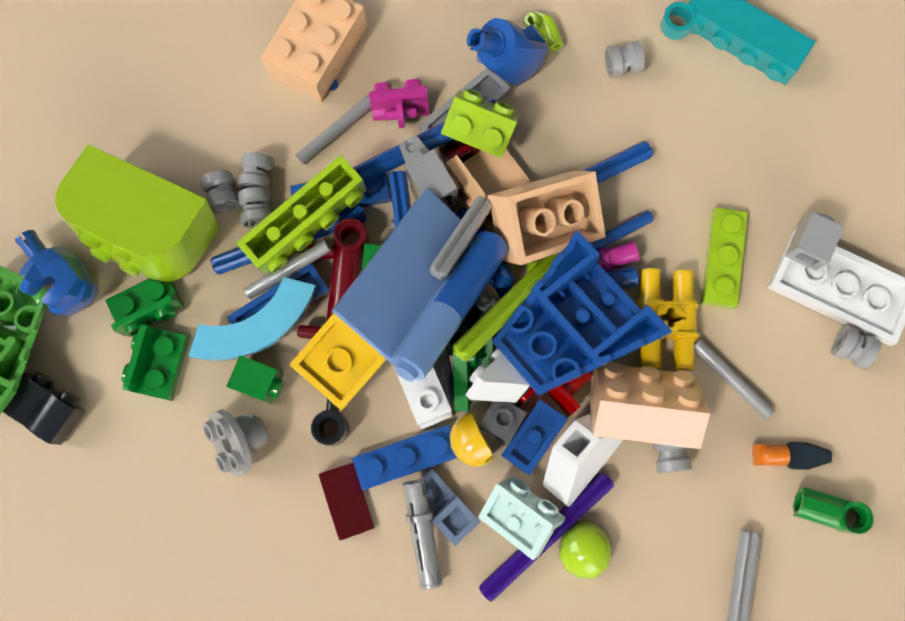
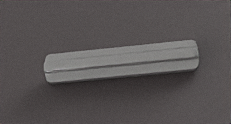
M483 196L476 197L432 262L429 273L438 280H445L489 214L492 208L490 200H486Z
M746 530L740 532L727 621H749L761 544V535L756 532Z

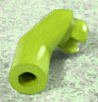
M534 11L528 12L525 15V27L533 25L545 37L550 51H556L564 46L553 17Z

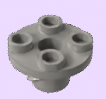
M220 409L210 415L209 421L203 423L204 434L210 442H213L217 452L215 460L219 470L224 474L230 471L238 477L248 473L252 464L251 453L256 454L257 449L265 445L268 440L267 429L263 421L259 417L250 414L234 418L226 410Z

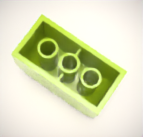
M89 144L62 179L55 194V204L59 214L78 236L79 240L91 250L90 253L105 263H108L109 260L118 263L123 271L135 277L141 274L159 282H171L185 277L195 268L219 230L207 199Z

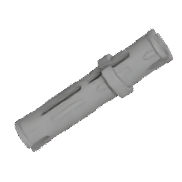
M425 480L407 481L403 483L408 510L406 522L410 524L420 588H437L439 585H442V579L431 520L434 518L433 510L429 509Z

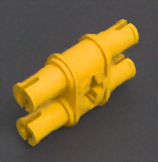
M654 268L642 269L640 271V298L637 299L636 305L641 310L648 305L660 318L667 314V319L675 322L668 326L672 330L671 334L641 347L640 368L649 366L660 370L661 341L670 339V341L674 342V371H695L694 342L698 341L699 338L696 310L699 308L697 300H694V271H674L673 300L664 301L661 298V270Z

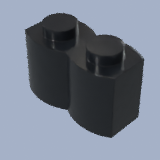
M36 371L34 375L23 372L18 390L3 412L46 443L62 445L85 413V410L78 405L80 399L66 390L61 392L56 390L52 386L54 381L41 372Z

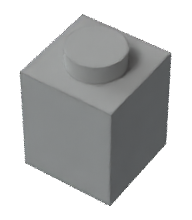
M812 212L800 221L785 257L814 270L823 267L830 262L845 226L836 223L829 215Z

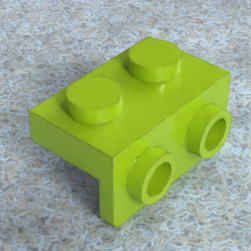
M458 90L454 96L441 134L502 158L517 124L519 114L514 112V108L507 103L496 101L494 104L484 100V96L475 90Z

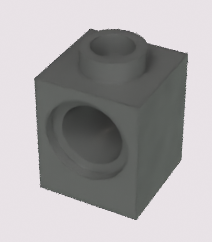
M493 401L478 428L508 445L527 413L509 402Z

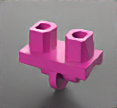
M408 79L404 83V88L392 89V85L388 82L376 83L374 91L369 92L373 121L398 119V126L401 129L405 128L406 118L429 115L427 86H422L420 79Z

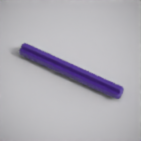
M599 473L589 482L570 507L565 505L559 511L566 519L562 525L555 528L540 556L614 487V483L608 475ZM518 549L479 586L480 592L488 601H493L538 558L532 560Z

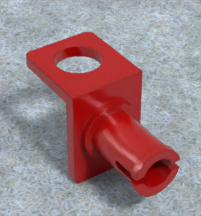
M588 372L547 392L568 416H571L580 408V405L572 395L592 379L591 373ZM531 388L515 404L520 407L535 393L534 390Z

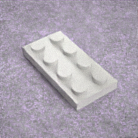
M796 229L793 230L767 288L844 325H849L865 335L879 339L884 344L889 346L896 345L905 326V277L836 246L828 264L817 270L809 268L785 257L796 232Z

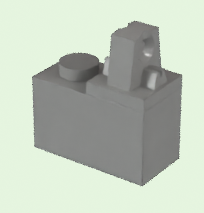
M417 135L400 143L399 148L405 161L406 175L415 199L417 200L422 192L429 188L452 212L457 210L458 188L435 149L429 151Z

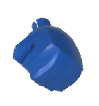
M500 18L489 20L481 29L474 28L467 35V45L469 47L472 46L471 50L477 51V62L483 64L499 78L516 86L527 81L537 71L544 61L548 49L546 40L533 25L521 29L517 24Z
M32 229L22 232V235L26 238L25 240L20 235L16 237V244L20 246L29 258L20 271V275L24 277L20 285L22 292L35 296L44 286L54 284L41 301L49 307L53 314L58 316L74 315L94 301L97 296L98 287L91 272L80 257L62 246L47 249L37 236L35 230Z

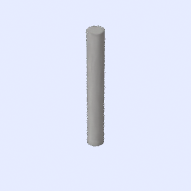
M369 95L296 154L299 161L304 165L371 109Z
M324 239L288 261L278 272H270L243 289L245 295L252 299L282 281L283 277H289L331 252L332 247L330 243Z
M699 339L694 343V351L764 419L769 418L775 410L704 341Z

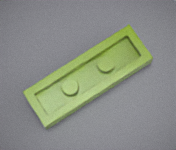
M718 207L712 210L701 304L730 309L738 307L748 212Z

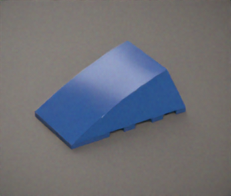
M578 230L570 238V242L551 263V267L542 279L538 280L531 289V293L523 304L518 306L492 341L538 396L672 333V330L648 305L641 310L598 264L600 254Z

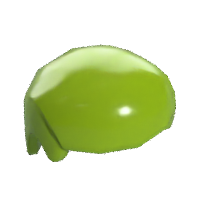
M577 521L561 537L559 545L560 560L566 571L577 578H596L602 572H605L609 566L612 556L610 539L604 529L592 521Z

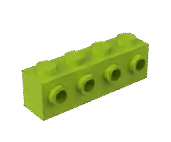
M342 155L338 156L237 241L236 244L265 275L269 272H278L287 264L288 256L295 250L302 251L308 247L314 240L312 236L321 228L324 230L330 228L339 219L338 214L347 206L349 208L356 206L364 198L365 195L363 193L367 189L363 179Z

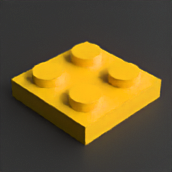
M334 313L289 365L342 411L386 359Z

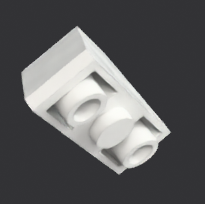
M497 348L488 359L491 364L486 367L482 363L469 378L473 385L466 393V396L470 400L516 403L530 388L528 383Z
M591 413L574 420L552 448L543 486L570 507L623 440L593 436Z

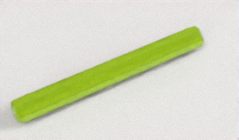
M559 253L542 258L454 344V355L464 362L469 361L505 325L518 306L523 304L531 293V289L538 280L542 279Z

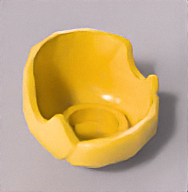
M472 412L453 424L450 432V444L459 460L472 467H481L494 459Z

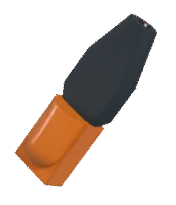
M789 442L786 445H752L753 465L787 466L790 469L809 470L832 461V452L830 450L808 442Z

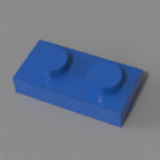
M539 399L500 456L529 476L568 418Z

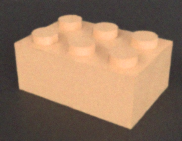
M296 0L260 57L268 74L323 102L329 92V88L367 28L364 7L351 0Z
M569 171L488 195L492 203L491 213L495 234L500 236L509 248L508 254L503 260L505 262L523 265L560 253L570 242V238L576 230L589 243L606 237L596 172Z
M615 362L607 363L594 370L589 396L593 436L701 449L710 412L697 374L683 370L676 372L662 371L649 366L641 368L628 367Z

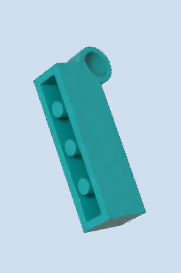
M690 0L688 4L685 2H674L666 8L660 22V29L667 38L680 40L685 38L689 32L698 34L710 41L717 49L729 52L743 64L753 66L765 73L770 80L780 82L783 85H786L795 75L816 42L745 0ZM679 16L684 19L686 25L676 26L670 21L669 17Z

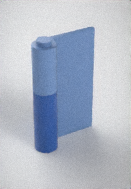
M429 188L422 192L332 309L333 313L396 367L395 371L401 378L410 382L414 380L422 381L426 377L509 250L507 243L497 234L488 231L475 234L445 280H438L429 273L432 262L461 220Z

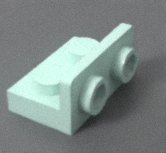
M509 478L496 484L478 518L532 560L540 556L555 528L562 525L566 519L558 512L559 510L556 505L546 499H540L530 492V487L525 482L515 478Z

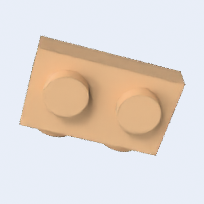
M507 149L502 158L481 150L463 163L457 155L446 162V170L458 188V192L465 200L464 206L467 211L476 197L483 196L486 200H489L488 195L531 183ZM491 209L482 223L483 226L493 220Z

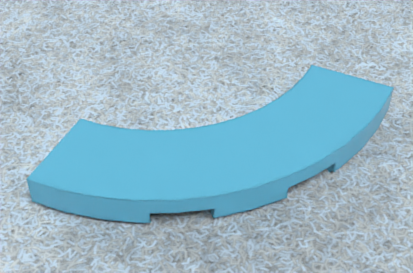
M283 277L272 299L253 316L224 326L199 324L189 357L206 361H229L239 358V355L257 354L280 341V338L295 324L299 323L314 298L317 290L316 285Z

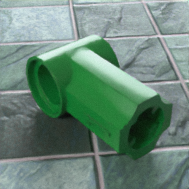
M800 487L795 495L792 507L794 517L831 527L843 533L863 534L868 532L873 526V513L862 502L848 501L804 487ZM849 509H852L856 515V521L853 526H849L845 519V514Z

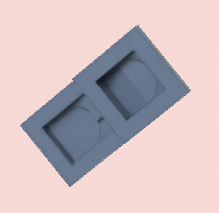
M430 468L419 479L425 480L429 509L433 510L434 515L432 522L456 546L480 521L435 471Z

